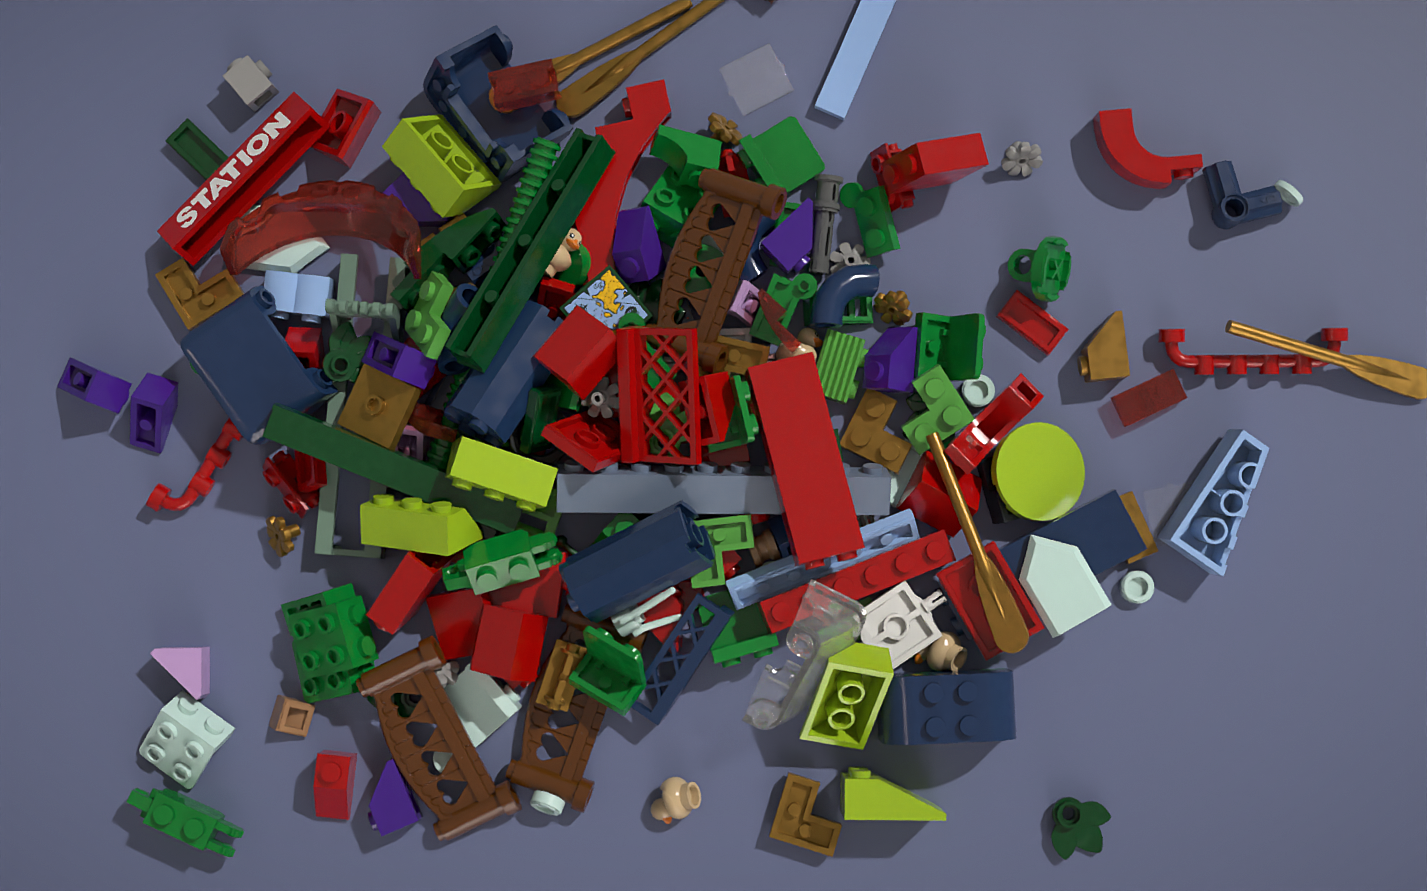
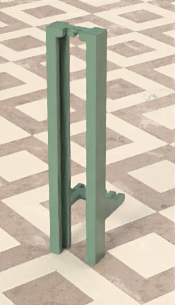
M341 253L337 301L327 298L325 302V311L330 316L332 330L334 331L345 322H351L353 325V317L381 319L384 321L383 335L403 343L406 311L401 308L390 293L409 274V269L404 264L407 259L390 257L386 304L381 302L368 303L367 301H355L358 255ZM337 359L334 366L338 371H343L345 363ZM348 380L344 382L332 381L338 392L328 400L326 422L344 429L337 422L346 404ZM325 462L327 485L320 488L315 554L385 559L386 547L365 544V548L361 551L342 549L341 546L334 545L340 467ZM371 480L369 501L376 494H390L391 487Z

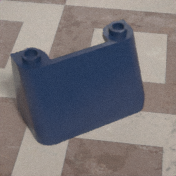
M495 25L436 56L424 79L423 88L428 100L436 111L445 117L497 179L503 183L521 171L523 167L528 166L526 158L531 157L532 153L529 152V149L534 148L533 138L540 137L558 144L569 136L573 126L563 111L551 108L545 112L536 99L507 114L500 113L492 107L489 100V92L492 86L516 74L509 64L513 50L512 42Z
M263 285L253 287L190 331L180 342L183 353L238 431L248 442L254 445H261L272 441L262 436L272 414L273 404L276 402L311 415L338 392L332 380L328 379L324 374L323 369L315 367L304 368L269 317L276 312L275 298Z

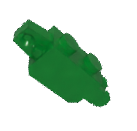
M520 529L467 546L463 550V559L457 561L454 565L442 569L443 581L447 591L466 587L473 588L474 594L479 595L540 577L539 570L549 568L552 565L555 566L561 562L563 555L558 548H553L556 546L557 538L552 532L529 537L527 531Z
M135 788L127 799V803L142 810L140 817L144 818V824L202 851L208 848L221 855L233 857L236 851L235 848L215 839L218 831H222L234 838H242L244 833L241 827L224 820L225 815L171 789L158 790L153 788L151 793Z

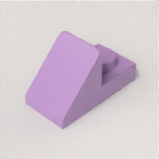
M739 280L727 314L737 317L751 328L765 295L749 281Z

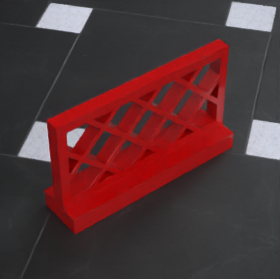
M630 326L616 329L621 463L702 464L697 328ZM646 335H652L661 345L653 356L647 350ZM678 336H686L687 351L682 357L671 345ZM665 351L676 362L668 373L657 362ZM651 368L662 378L655 389L648 383V371ZM680 368L688 376V385L684 390L672 379ZM666 385L677 396L670 406L658 395ZM652 401L663 412L656 422L649 416V405ZM681 402L689 410V419L685 424L674 413V410ZM667 419L679 430L671 440L660 429ZM654 434L665 446L659 454H651L649 440ZM682 436L690 443V456H683L675 446Z

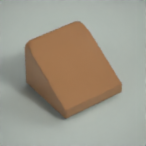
M278 695L269 726L275 731L306 737L316 705Z

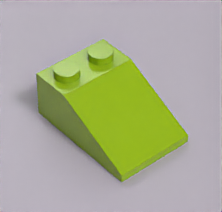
M850 766L848 767V772H840V812L844 820L946 821V813L938 805L871 772V770H868V767Z

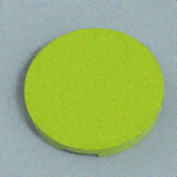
M1035 422L1019 426L1002 438L993 455L991 476L993 485H996L1001 499L1010 512L1025 520L1046 521L1064 515L1075 505L1084 486L1085 466L1079 447L1067 432L1049 423Z

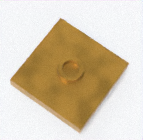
M364 363L337 424L395 451L422 390Z

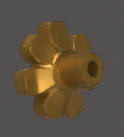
M712 112L708 117V120L711 122L709 128L713 132L710 138L722 141V143L731 141L734 145L738 146L739 140L743 138L741 133L736 130L738 125L733 120L727 121L724 116Z
M901 290L896 291V293L889 291L886 295L880 292L874 298V309L877 313H883L880 319L886 324H889L893 319L896 325H904L913 316V313L907 309L910 305L907 295Z
M275 516L268 517L266 519L267 534L272 538L268 543L273 550H276V554L279 557L286 556L294 550V544L291 539L300 536V528L296 523L286 526L285 519L282 516L277 518Z

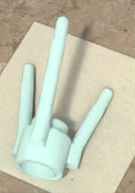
M670 587L641 606L635 604L612 615L611 620L620 635L625 637L632 633L636 637L645 631L679 621L682 615L675 614L641 624L645 621L643 613L674 594L676 589Z

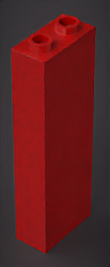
M813 352L748 367L745 371V377L749 386L795 567L804 564L805 570L825 566L824 559L837 556L838 562L858 557L856 551L865 548Z

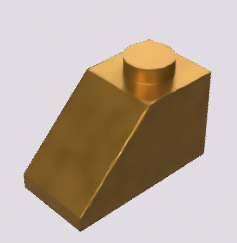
M1115 311L1109 315L1081 350L1082 356H1078L1077 364L1080 376L1084 375L1085 383L1124 379L1130 376L1122 311Z

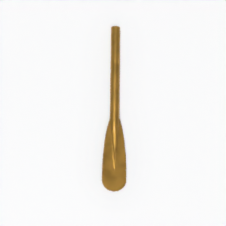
M676 0L574 54L544 61L497 82L489 92V100L492 107L504 114L521 108L561 83L580 65L693 7L691 0Z
M725 0L701 1L635 50L621 54L590 71L558 94L556 100L558 110L563 111L568 118L581 116L621 84L644 58Z
M1229 320L1225 326L1226 333L1343 367L1355 376L1394 393L1416 400L1427 398L1426 368L1376 356L1346 355L1233 320Z
M932 433L926 436V439L973 555L980 597L995 642L1004 652H1019L1028 644V629L1006 582L985 552L949 458L944 452L945 448L939 433Z

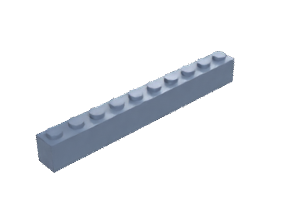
M567 460L564 464H557V512L657 513L683 500L697 514H781L768 462L764 466H751L747 462H733L731 466H718L717 463L711 461H703L698 466L671 463L651 465L650 462L631 463V465H618V463H615L595 472H591L576 460ZM843 463L856 515H889L891 475L887 468L877 463L863 464V467H850L849 464Z

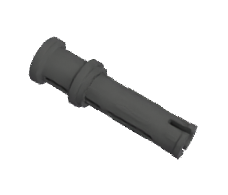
M829 174L815 175L814 181L817 182L816 197L813 202L815 220L808 273L829 274L835 214H838V211H840V205L837 203L839 186L843 184V177Z

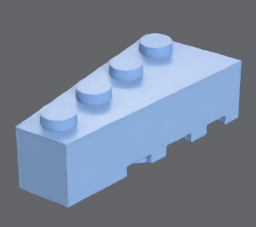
M1228 429L1157 538L1209 574L1224 577L1228 566L1225 565L1230 550L1234 549L1238 538L1236 537L1241 519L1245 518L1249 507L1247 503L1252 489H1255L1269 447L1243 429Z

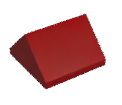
M336 89L321 116L330 127L310 148L351 169L376 124L381 111L368 98Z
M576 305L535 352L533 357L580 399L584 400L617 362V338L608 326Z
M927 450L923 452L896 509L904 511L910 508L914 518L937 530L944 529L947 535L954 538L962 527L933 454ZM951 463L970 514L973 517L979 508L982 479L971 473L966 474L960 467Z
M483 603L469 669L511 681L535 682L549 616Z

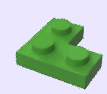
M431 271L428 279L421 285L418 301L414 309L408 313L404 329L425 357L438 360L451 332L440 316L454 287L443 274Z
M940 364L935 365L911 381L928 409L901 425V428L919 455L930 449L926 436L938 432L941 441L975 420Z
M751 514L694 521L698 527L704 525L708 531L715 552V559L711 560L713 562L712 567L691 577L692 588L726 585L722 551L755 548Z

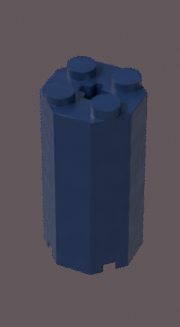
M527 301L486 372L482 373L471 368L444 408L443 415L458 425L456 431L461 436L473 440L476 437L483 443L499 449L507 442L526 412L530 389L543 386L551 374L533 355L560 325L563 319L557 317L554 322L547 316L550 312L549 309L536 302Z
M681 500L568 557L566 562L559 565V572L568 587L567 601L574 612L581 611L591 622L598 623L712 567L713 562L711 560L715 559V552L705 526L698 527L693 519L699 517L695 510Z

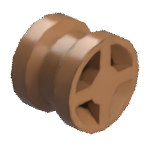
M769 528L763 530L761 535L754 537L755 548H748L756 568L762 566L764 561L768 559L777 560L781 558Z

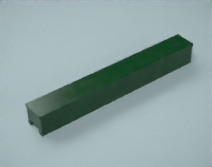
M576 128L445 345L459 364L482 373L486 372L616 153L602 135L597 134L596 137L587 135L580 128Z
M276 402L273 404V411L262 437L413 497L421 498L428 503L438 501L450 502L452 507L465 508L474 521L501 532L510 533L515 530L523 509L516 507L517 501L504 497L503 502L484 496L485 490L473 486L471 491L457 488L452 485V479L445 477V469L400 451L390 450L365 437Z

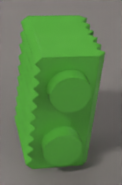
M827 329L816 364L825 399L845 405L848 398H855L860 382L854 379L857 367L864 368L865 355L869 351L863 348L865 344L864 339Z

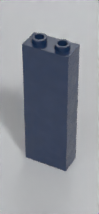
M1115 489L999 548L1032 607L1034 605L1019 581L1031 534L1077 546L1094 576L1147 549ZM938 579L937 582L940 587L935 589V592L938 589L942 592L941 596H945L947 600L942 603L943 607L950 605L955 614L950 621L958 636L965 634L968 641L973 639Z

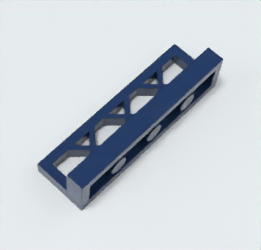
M697 593L645 672L646 684L653 675L654 683L647 684L645 689H656L657 704L653 710H650L636 700L631 708L658 726L665 719L735 612L725 605L720 608L700 593ZM699 604L715 614L709 625L695 627L693 612ZM689 620L690 628L682 630ZM704 631V633L698 640L697 632ZM691 633L694 648L689 653L677 654L676 638L678 635ZM671 647L672 656L664 657ZM686 658L680 667L679 659ZM673 660L676 675L672 680L660 682L657 667L661 662ZM668 685L667 689L662 695L661 686Z

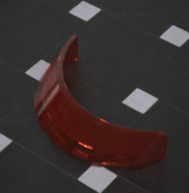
M316 181L301 184L297 191L280 196L278 192L264 198L261 206L244 218L240 219L237 216L228 225L220 245V253L229 274L239 275L245 268L264 255L297 241L323 236L358 237L374 241L389 248L405 261L412 271L414 279H421V232L417 220L403 206L402 201L392 193L388 196L376 191L374 185L357 181Z

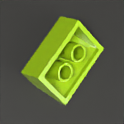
M442 114L402 118L382 145V148L390 156L392 163L405 173L410 179L411 185L423 194L429 201L433 211L441 215L442 218L462 215L502 185Z
M462 436L452 443L445 477L452 479V485L457 488L471 491L473 486L485 490L484 496L503 502L504 497L517 501L516 507L535 512L536 508L541 509L547 506L558 468Z
M376 494L372 500L360 505L361 544L450 556L483 539V532L466 509L452 507L450 502L438 501L429 504L422 503V499L416 497L399 500L394 499L392 494Z
M855 643L828 658L799 733L800 739L864 749L894 675L889 648Z

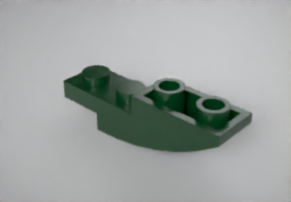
M490 208L461 219L445 228L423 244L404 262L411 272L390 295L402 309L409 313L414 309L419 298L421 285L428 279L431 271L443 274L446 278L449 277L450 272L454 268L465 274L470 267L479 261L481 255L488 247L500 238L503 233V227H507L506 223L495 209Z

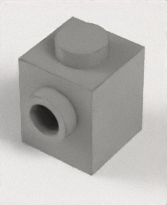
M248 55L243 59L238 58L227 67V72L222 75L254 112L279 93L277 88L268 79L273 75L261 60L254 63Z

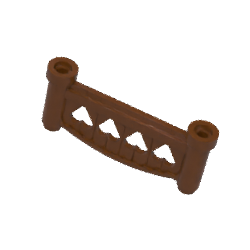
M705 168L701 172L698 185L703 188L704 194L684 223L667 262L659 298L658 320L656 324H648L646 327L697 328L698 366L702 367L704 373L714 374L723 372L729 358V347L717 342L760 222L763 216L773 220L779 218L786 204L787 190L775 184H770L767 187L714 168ZM722 204L734 220L735 225L710 231L708 222L714 217L713 209L716 205ZM709 235L713 238L724 256L699 262L697 260V253L702 249V239ZM694 267H699L711 283L712 288L687 293L685 285L691 280L690 271ZM688 298L701 319L677 325L674 322V315L680 310V300ZM646 335V341L653 349L658 350L661 346L652 335ZM678 336L671 344L681 357L687 351L686 336Z
M567 603L561 617V622L566 623L567 628L559 639L575 644L577 640L584 639L583 630L586 626H591L594 629L602 628L606 630L618 643L632 645L641 653L649 630L636 637L632 633L623 637L615 628L611 618L608 617L598 623L591 622L581 611L574 612L569 603ZM552 649L538 674L530 695L523 726L521 757L518 761L514 759L510 761L505 778L510 779L511 783L533 791L540 790L551 793L564 800V802L571 804V809L584 813L590 801L595 782L583 778L607 706L585 693L572 696L568 709L579 723L557 729L549 726L548 719L554 714L553 709L537 703L536 699L553 651ZM545 733H552L568 755L541 760L537 756V750L543 745L542 736Z
M430 635L420 640L418 647L361 674V677L356 679V684L363 697L369 695L374 697L380 726L397 767L417 796L437 816L438 821L433 823V828L440 841H449L505 813L510 816L522 810V805L514 786L509 780L495 786L435 672V670L446 665V660L437 640ZM394 693L422 695L409 717H401L398 714V705H395L391 700V696ZM421 722L437 724L428 742L424 746H417L413 742L414 735L407 731L408 723ZM425 751L453 753L439 775L431 774L428 770L429 763L422 759V753ZM445 779L468 783L458 800L453 804H449L443 798L444 792L440 791L437 787L438 781Z

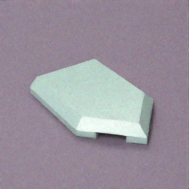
M253 205L233 225L228 263L230 267L264 272L266 270L297 274L305 265L324 254L330 247L303 211Z
M1030 535L1019 581L1053 638L1111 606L1109 599L1077 546Z

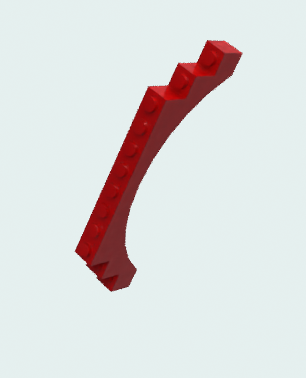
M664 79L626 87L628 98H623L622 103L625 117H632V119L595 127L596 135H602L616 153L571 227L577 228V231L581 234V244L588 250L591 258L590 269L587 273L588 279L583 283V286L608 265L616 271L612 252L618 213L627 184L644 151L653 141L659 124L665 126L672 118ZM617 362L605 375L609 379L608 386L613 383L618 384ZM666 385L663 388V390L658 394L659 396H661L663 393L667 392L674 399L677 398L675 393L669 388L668 385ZM654 401L649 405V413H651ZM681 402L680 405H679V407H680V409H681V412H683V411H684V406H683V403ZM612 407V410L614 412L612 417H619L620 420L619 408L616 409ZM686 440V441H684V442H681V444H685V443H689V442ZM747 444L708 453L706 445L701 446L702 460L715 462L718 466H731L733 462H750Z

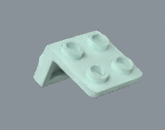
M468 664L465 670L458 675L457 682L454 685L448 684L444 689L476 748L514 715L522 705L518 702L521 697L508 684L504 686L495 676L472 671L469 669L470 664Z
M182 690L160 710L139 752L145 759L182 786L191 789L199 780L212 755L231 737L236 728Z

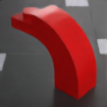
M1132 108L1099 111L1093 118L1095 139L1104 160L1119 176L1133 184L1146 188L1165 189L1172 183L1171 175H1174V180L1189 179L1194 177L1193 173H1196L1203 167L1202 154L1162 157L1154 155L1143 148L1135 136Z
M1020 373L974 418L973 422L968 424L948 444L949 446L944 452L956 466L960 467L966 474H969L987 453L1035 408L1044 396Z

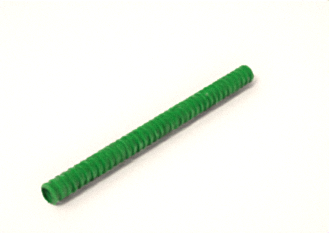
M540 137L533 138L532 142L535 145L534 148L529 149V152L532 154L530 158H526L528 166L527 168L523 167L522 172L525 174L523 178L520 177L519 179L521 186L516 188L518 195L517 198L513 197L512 201L515 204L514 207L509 208V211L512 213L510 217H506L508 225L502 229L505 233L503 237L500 236L499 238L501 245L496 247L498 254L493 256V261L496 262L553 167V161H557L558 157L555 155L557 151L560 152L561 150L559 144ZM471 368L461 374L453 375L455 381L450 383L449 386L452 389L451 393L447 392L446 397L449 398L448 402ZM444 402V403H443V407H444V408H445V406L447 405L448 402ZM440 412L439 416L442 419L441 422L438 421L436 424L438 431L433 433L435 440L430 442L432 449L427 451L426 455L429 458L424 461L447 470L452 443L460 437V434L456 431L458 425L448 420L443 415V412Z

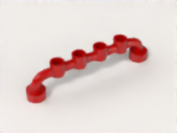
M1321 328V341H1328L1327 349L1340 353L1341 341H1348V328ZM1158 329V342H1165L1166 352L1170 360L1179 367L1194 368V375H1214V368H1227V374H1247V368H1259V374H1279V368L1292 367V374H1312V367H1322L1330 364L1300 354L1185 355L1181 353L1178 342H1185V329Z
M228 418L218 439L206 454L201 467L192 477L183 496L179 498L170 497L172 490L159 483L150 494L146 506L157 512L162 507L171 511H182L190 507L199 494L207 497L215 484V480L210 478L216 466L223 469L232 456V452L227 450L233 438L237 441L243 438L230 418Z

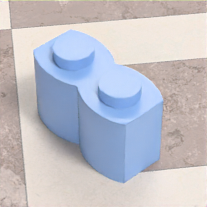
M266 270L264 288L274 296L276 312L270 318L289 320V315H301V321L321 324L322 318L330 319L329 314L325 311V302L327 298L333 299L334 279L316 275Z

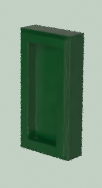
M188 118L165 140L205 180L229 158Z
M556 384L531 388L529 391L520 450L526 454L552 447V443L541 436L545 425L556 422L562 388Z

